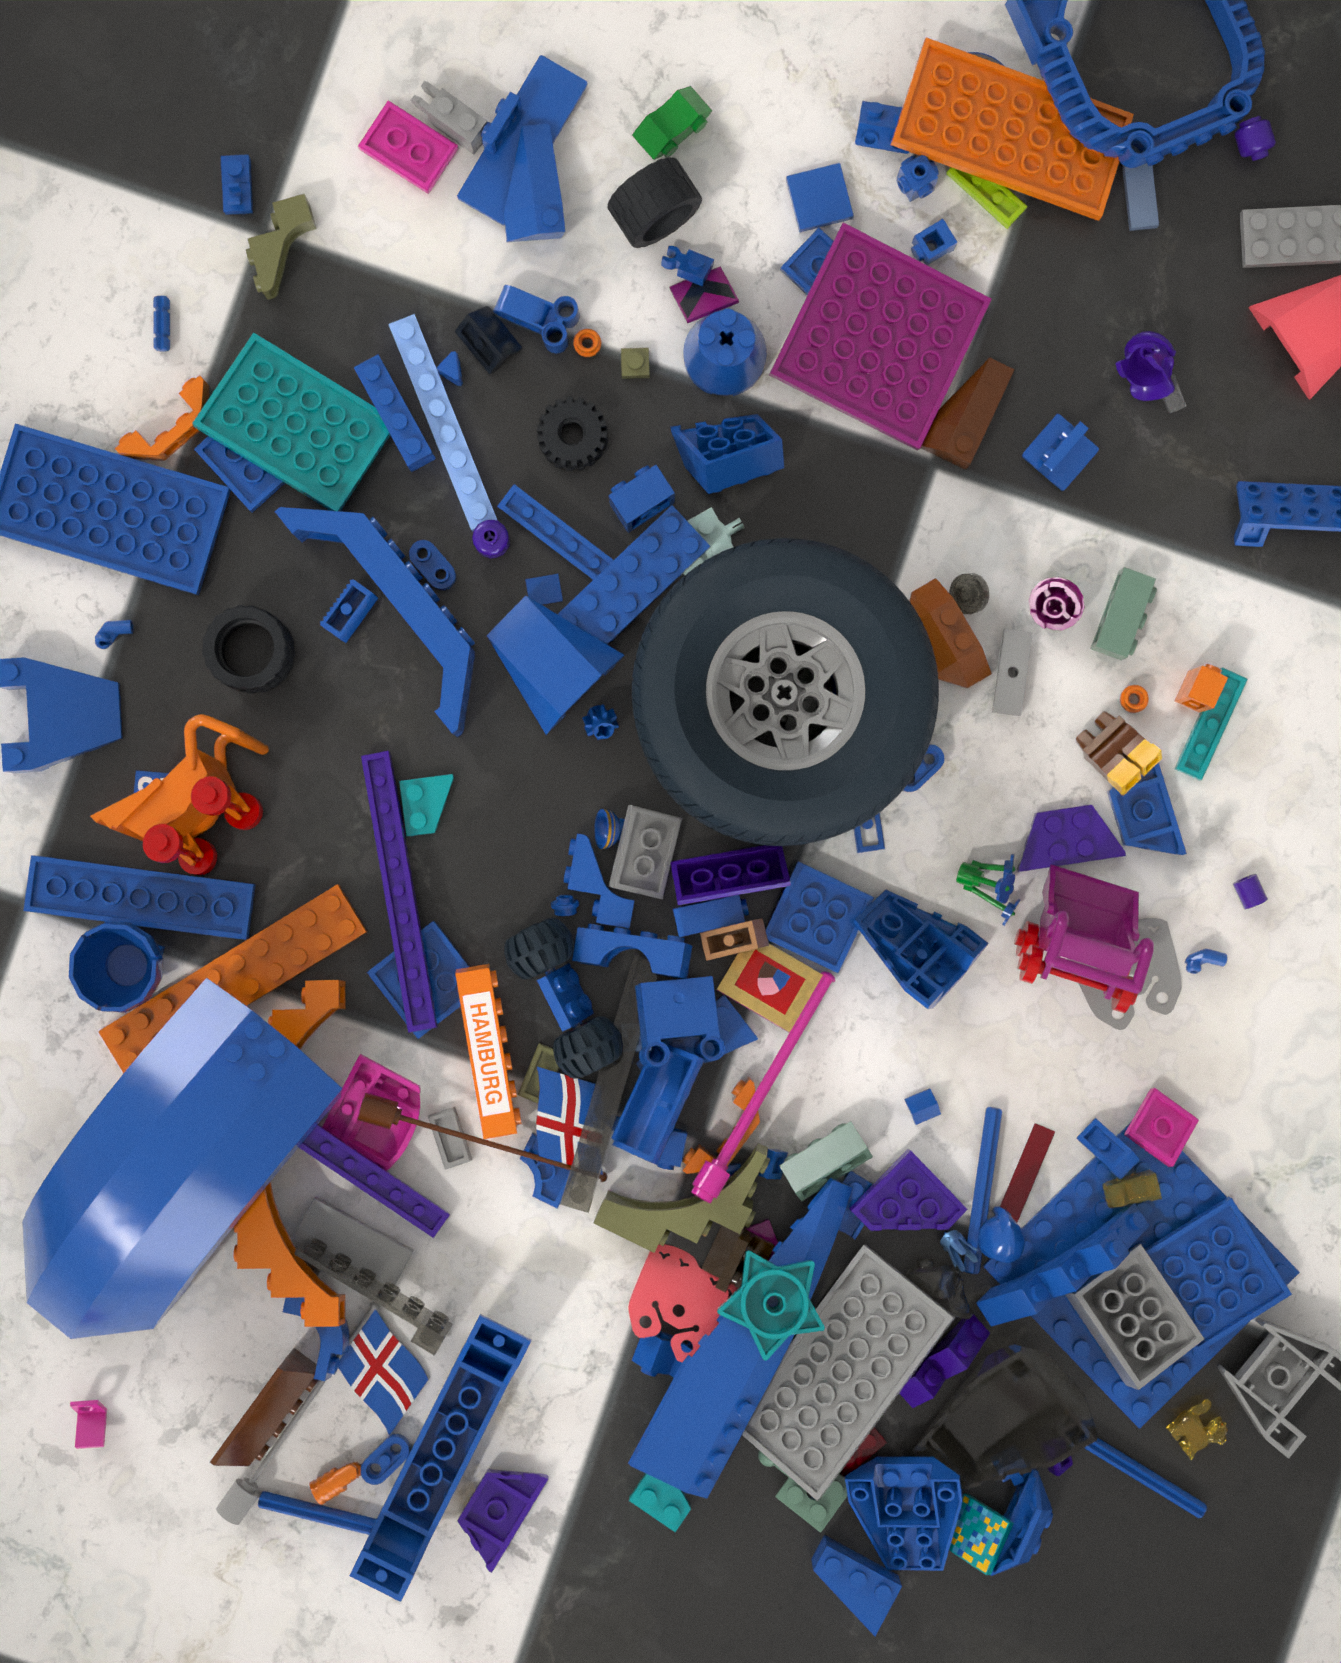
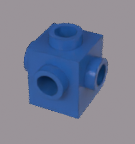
M913 155L901 163L896 179L900 191L906 194L910 202L918 197L922 199L935 190L939 171L933 160H928L924 155L917 158Z

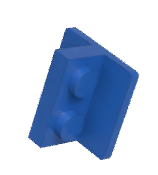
M1056 414L1023 452L1022 457L1056 487L1064 491L1095 456L1099 448L1084 436L1089 428L1081 421L1074 427L1060 414Z

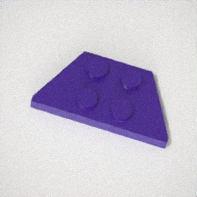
M1093 805L1038 812L1034 814L1031 830L1027 836L1024 845L1025 849L1017 870L1022 872L1049 868L1051 864L1062 866L1126 856V852Z
M487 1469L458 1517L457 1522L464 1533H467L470 1537L472 1546L480 1553L489 1572L492 1573L548 1481V1475Z

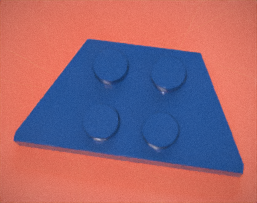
M1159 763L1145 776L1141 774V780L1124 796L1114 787L1107 791L1124 846L1176 855L1187 854Z

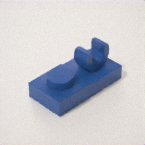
M221 156L223 212L225 215L253 213L250 156Z

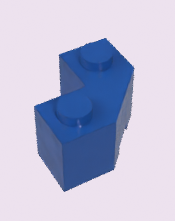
M660 1331L656 1336L639 1339L632 1361L641 1366V1372L656 1377L657 1373L675 1377L682 1362L677 1361L672 1350L671 1339L673 1335ZM682 1342V1351L686 1353L693 1350L692 1342H688V1345Z

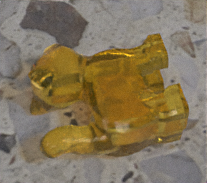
M1208 1399L1183 1411L1176 1418L1175 1422L1166 1427L1176 1441L1181 1436H1186V1439L1181 1441L1179 1445L1190 1460L1195 1457L1197 1451L1204 1449L1209 1443L1221 1445L1227 1441V1423L1222 1422L1220 1416L1210 1421L1206 1427H1204L1199 1418L1200 1414L1206 1413L1211 1408L1212 1403Z

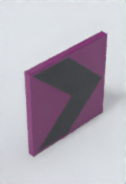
M721 266L711 270L703 286L685 280L669 287L687 324L739 303V299Z

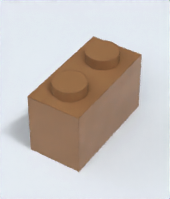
M763 918L700 933L706 961L769 946Z

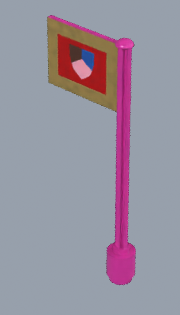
M770 943L769 946L738 953L717 988V991L787 1031L789 1034L717 1159H713L711 1163L705 1161L692 1183L694 1187L691 1193L710 1204L714 1198H718L730 1177V1174L726 1172L728 1161L830 984L835 982V977L831 973H819Z

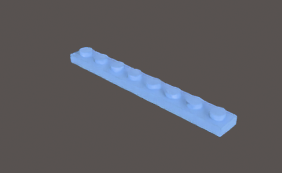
M415 314L390 323L389 327L472 532L484 520L492 519L498 521Z

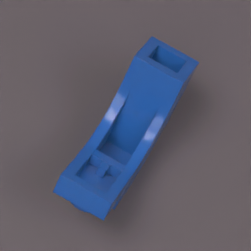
M305 1297L285 1298L282 1312L301 1316V1304L305 1302ZM346 1318L345 1324L340 1326L315 1327L320 1337V1352L314 1379L326 1381L332 1377V1374L335 1375L339 1365V1358L336 1357V1354L343 1355L348 1352L350 1336Z

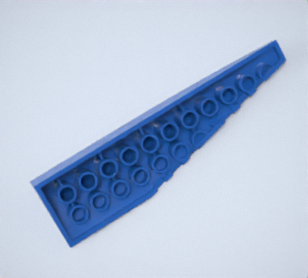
M833 1178L826 1182L807 1206L808 1213L800 1220L797 1219L790 1227L793 1231L783 1243L779 1241L772 1251L775 1254L769 1260L777 1266L812 1260L815 1265L809 1292L810 1300L832 1249L853 1189L851 1186ZM771 1296L767 1300V1304L771 1307L776 1306L778 1303L776 1296ZM720 1315L717 1319L719 1324L709 1336L705 1334L698 1342L700 1347L692 1357L688 1355L682 1362L628 1464L683 1492L708 1498L780 1365L794 1335H790L771 1357L764 1361L749 1328Z

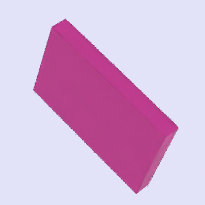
M389 100L358 145L359 150L427 194L430 193L459 149L457 144Z

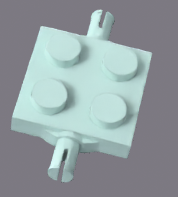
M711 507L688 520L689 524L711 548L683 573L684 576L705 560L733 547L730 535L744 529L743 523L732 528L742 522L740 518L724 525L718 520Z

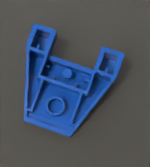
M25 657L0 659V688L6 690L26 689L29 742L1 744L3 772H41L49 769L51 766L71 760L78 755L91 752L123 739L120 683Z

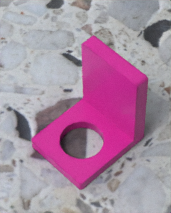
M99 1400L70 1402V1407L77 1413L75 1448L104 1447L107 1408Z

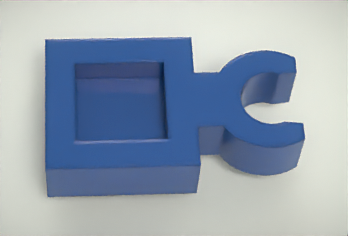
M668 246L667 256L672 258L663 256L661 266L665 269H678V277L703 286L714 265V259L690 249L685 255L675 246Z

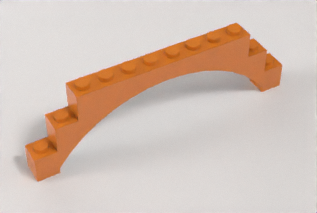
M305 981V987L302 988L301 999L302 1003L305 1004V1009L272 1010V1016L269 1017L268 1024L301 1050L305 1042L324 1021L338 1009H345L346 981ZM270 1182L234 1226V1232L237 1233V1245L234 1247L233 1256L234 1261L237 1262V1269H271V1273L267 1276V1289L271 1291V1298L305 1297V1302H302L300 1309L301 1319H305L304 1327H334L345 1324V1294H337L324 1283L307 1265L295 1248L280 1218Z

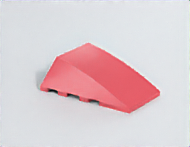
M1341 275L1249 307L1263 330L1270 326L1273 328L1301 372L1294 378L1309 400L1341 367Z

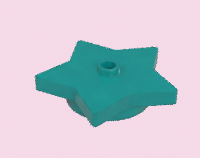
M747 1250L745 1252L742 1285L718 1307L717 1313L749 1328L763 1360L766 1361L790 1335L818 1332L825 1329L809 1299L815 1263L812 1260L777 1266L754 1252ZM771 1296H776L778 1299V1303L774 1307L767 1304V1300Z

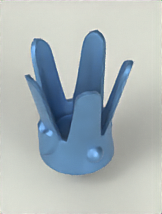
M952 1230L948 1233L944 1232L945 1235L942 1237L940 1245L949 1253L954 1267L957 1265L961 1272L965 1271L959 1254L967 1256L972 1262H978L976 1255L967 1246L977 1252L979 1250L967 1243L960 1232L957 1230Z

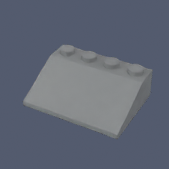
M1141 1244L1128 1249L1130 1254L1116 1269L1092 1275L1077 1291L1065 1294L1125 1385L1138 1390L1204 1340V1337Z

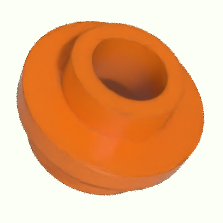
M583 329L574 337V348L579 355L592 357L599 352L601 338L596 331ZM584 340H591L593 345L590 348H585L582 345Z
M1139 685L1126 687L1120 695L1121 706L1130 713H1138L1144 710L1149 701L1147 691ZM1131 694H1135L1138 697L1136 704H1132L1129 701Z

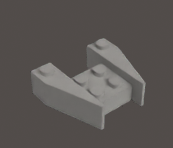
M1257 1317L1255 1321L1270 1333L1235 1376L1220 1364L1217 1368L1257 1431L1282 1454L1290 1458L1307 1436L1288 1421L1285 1416L1320 1374L1341 1391V1354L1330 1345Z

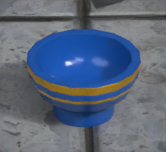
M600 809L595 820V841L599 849L610 848L617 841H620L625 821L623 818H618L614 812L606 809Z

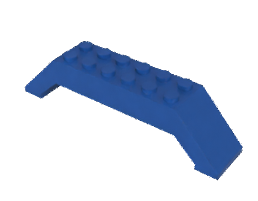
M278 508L275 513L302 543L306 539L344 543L442 665L443 678L440 707L434 712L456 737L462 735L475 659V651L471 646L475 643L462 627L458 630L455 628L454 624L458 621L445 605L439 608L436 603L440 599L427 583L423 586L419 583L422 576L410 561L405 564L401 559L405 555L392 539L389 541L384 539L388 534L374 517L369 520L364 513Z
M482 1314L479 1315L349 1575L350 1577L399 1602L402 1601L426 1548L511 1378L519 1367L531 1343V1339Z

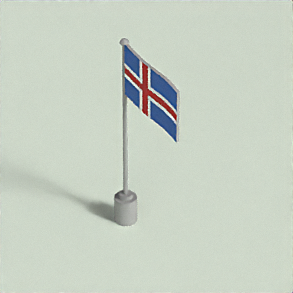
M371 1302L369 1304L371 1306L349 1338L348 1352L343 1355L337 1354L336 1357L339 1358L338 1368L353 1391L377 1414L390 1436L429 1378L418 1359L391 1332L378 1312L379 1304ZM319 1380L251 1479L245 1477L243 1480L236 1479L216 1508L218 1514L226 1521L235 1525L241 1523L260 1495L255 1481L325 1381Z

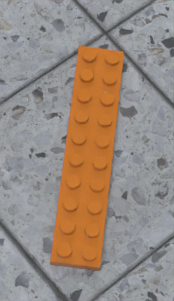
M337 884L98 1032L124 1073L206 978L248 1006L368 931L340 885Z

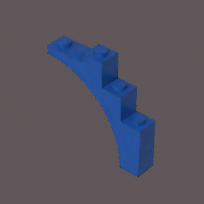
M1135 1202L1127 1204L1107 1223L1071 1249L1022 1276L991 1287L976 1304L990 1326L1038 1314L1052 1298L1077 1291L1090 1276L1116 1269L1130 1254L1128 1248L1144 1233L1149 1224Z

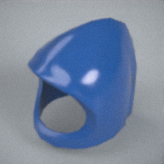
M994 1206L992 1212L995 1215L985 1221L980 1227L978 1246L981 1252L988 1258L1011 1263L1019 1259L1023 1254L1025 1237L1011 1214L1002 1207Z

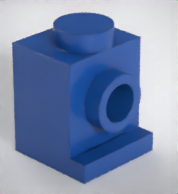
M941 219L914 236L912 241L914 246L911 247V252L916 260L919 262L923 260L925 265H929L945 254L954 251L958 242L944 219ZM927 244H933L936 249L930 251Z

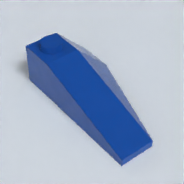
M550 124L523 125L521 127L503 213L507 243L560 239L566 232Z

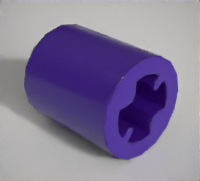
M1257 874L1246 876L1233 883L1244 909L1255 907L1268 900Z

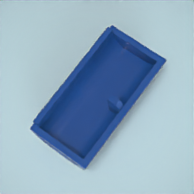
M668 1044L666 1045L669 1048L670 1057L667 1063L656 1068L643 1066L611 1137L614 1140L613 1146L657 1166L683 1106L689 1097L700 1068L705 1061L699 1056ZM652 1047L649 1053V1058L653 1062H658L660 1059V1053L654 1047Z

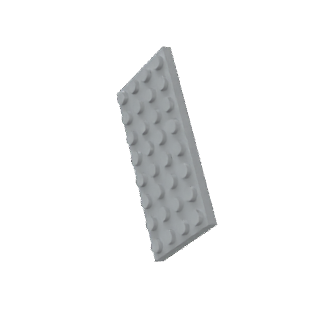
M867 1245L861 1247L816 1308V1312L825 1329L823 1331L796 1335L742 1433L749 1442L817 1501L822 1498L955 1319V1316Z

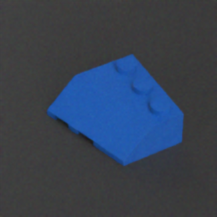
M758 414L727 418L719 425H707L706 422L695 423L696 428L681 430L680 425L671 427V433L685 468L708 494L720 492L725 488L746 483L763 475H770L774 471L784 468L782 439Z

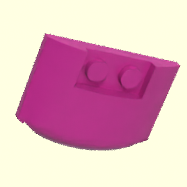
M360 1054L342 1087L340 1099L332 1107L322 1127L385 1170H389L407 1148L417 1125L399 1120L398 1125L392 1124L391 1128L387 1129L357 1120L363 1097L366 1092L397 1101V1108L402 1109L401 1115L418 1120L421 1108L420 1085Z

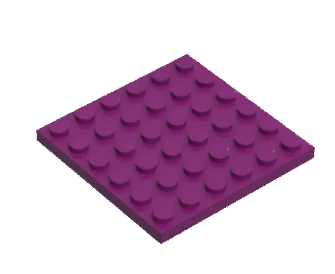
M843 222L769 376L918 451L992 299Z

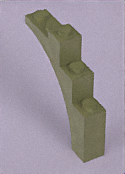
M757 1143L751 1155L728 1178L718 1198H714L711 1204L697 1196L676 1201L650 1202L621 1196L608 1190L593 1223L653 1253L658 1245L664 1246L670 1231L698 1243L701 1235L707 1236L713 1221L740 1234L744 1226L749 1228L756 1213L752 1211L753 1200L749 1198L753 1196L758 1183L754 1180L758 1173L763 1174L769 1164L770 1158L767 1157L768 1147Z

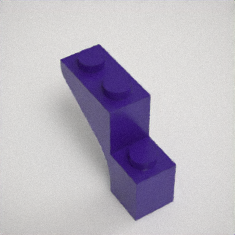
M972 1312L967 1314L926 1356L899 1394L912 1408L934 1398L946 1379L968 1369L990 1335V1332Z

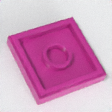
M1151 1088L1124 1135L1168 1167H1173L1199 1119L1156 1088Z

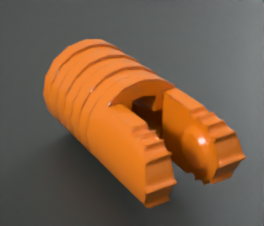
M353 1462L340 1469L334 1467L316 1480L311 1481L309 1485L316 1501L323 1505L326 1501L346 1491L347 1485L361 1476V1465L358 1462Z

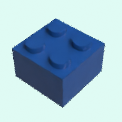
M649 465L641 468L634 474L636 478L628 483L622 481L616 484L611 489L612 493L608 495L611 508L628 533L675 503V492L657 465L651 468Z

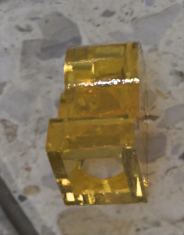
M1151 1170L1124 1176L1121 1180L1118 1178L1102 1184L1109 1208L1147 1200L1162 1199L1156 1173Z

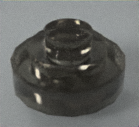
M965 573L957 576L951 583L949 594L954 598L963 614H975L986 607L989 600V588L982 576L976 573Z

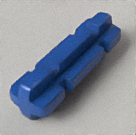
M155 296L153 298V308L156 310L153 312V334L156 337L153 338V347L156 351L166 352L170 350V340L168 339V336H170V313H168V310H170V300L167 296Z

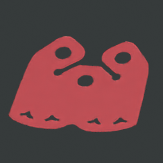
M666 1244L664 1246L658 1245L654 1253L649 1252L630 1298L628 1310L632 1330L639 1338L659 1334L661 1323L655 1308L652 1307L654 1301L659 1303L658 1307L663 1320L677 1329L698 1325V1332L689 1331L675 1334L671 1339V1347L677 1361L683 1362L688 1355L692 1357L699 1349L700 1345L698 1342L705 1334L709 1336L719 1324L717 1319L720 1315L717 1313V1309L728 1299L729 1292L728 1290L723 1292L715 1288L716 1284L713 1286L710 1278H713L714 1281H718L719 1278L701 1269L696 1259L688 1252ZM659 1252H662L663 1254L669 1253L670 1256L665 1257V1259H663ZM681 1258L683 1260V1263L689 1264V1266L681 1267V1262L679 1259ZM731 1285L728 1289L733 1294L738 1288ZM680 1304L684 1307L685 1313L683 1316L677 1317L673 1314V1307ZM642 1316H649L651 1318L652 1324L649 1328H643L640 1325L639 1321ZM685 1340H689L693 1344V1350L689 1353L681 1349V1343Z

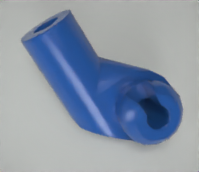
M118 620L105 622L95 636L96 646L100 649H107L113 644L119 634H133V621Z
M1207 948L1188 955L1185 959V964H1187L1186 971L1191 974H1197L1202 969L1201 965L1205 963L1223 967L1227 963V954Z

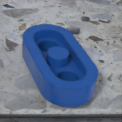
M427 540L415 542L409 550L411 562L434 588L438 590L451 588L456 581V572L452 565L431 542ZM426 549L428 551L427 557L419 558V551ZM440 570L446 571V577L442 580L436 577L437 572Z
M929 745L926 754H931L934 757L933 763L927 764L923 759L913 776L914 781L911 784H907L903 790L904 792L918 790L943 766L944 753L938 746Z
M392 1434L374 1449L361 1465L360 1471L364 1481L371 1485H378L384 1482L407 1459L410 1453L408 1439L401 1434ZM399 1444L401 1451H393L392 1445ZM374 1463L379 1464L381 1470L374 1471L371 1465Z

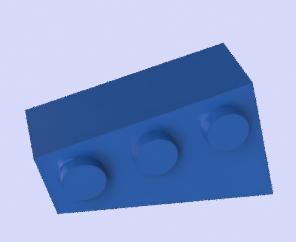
M824 1535L811 1559L813 1571L864 1626L876 1636L902 1588L899 1575Z

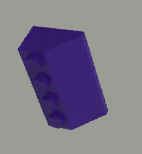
M764 845L671 861L678 905L791 886L782 846Z

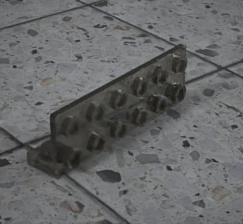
M307 1238L296 1249L294 1254L303 1259L317 1276H319L321 1271L325 1272L417 1327L418 1329L411 1342L435 1356L453 1325L449 1322L448 1316L440 1311L435 1310L432 1312L424 1307L425 1303L417 1297L410 1296L409 1298L400 1293L401 1289L397 1285L388 1281L384 1284L375 1279L376 1274L365 1267L359 1269L351 1264L352 1260L345 1254L337 1253L335 1255L326 1250L327 1244L317 1238H313L312 1241Z

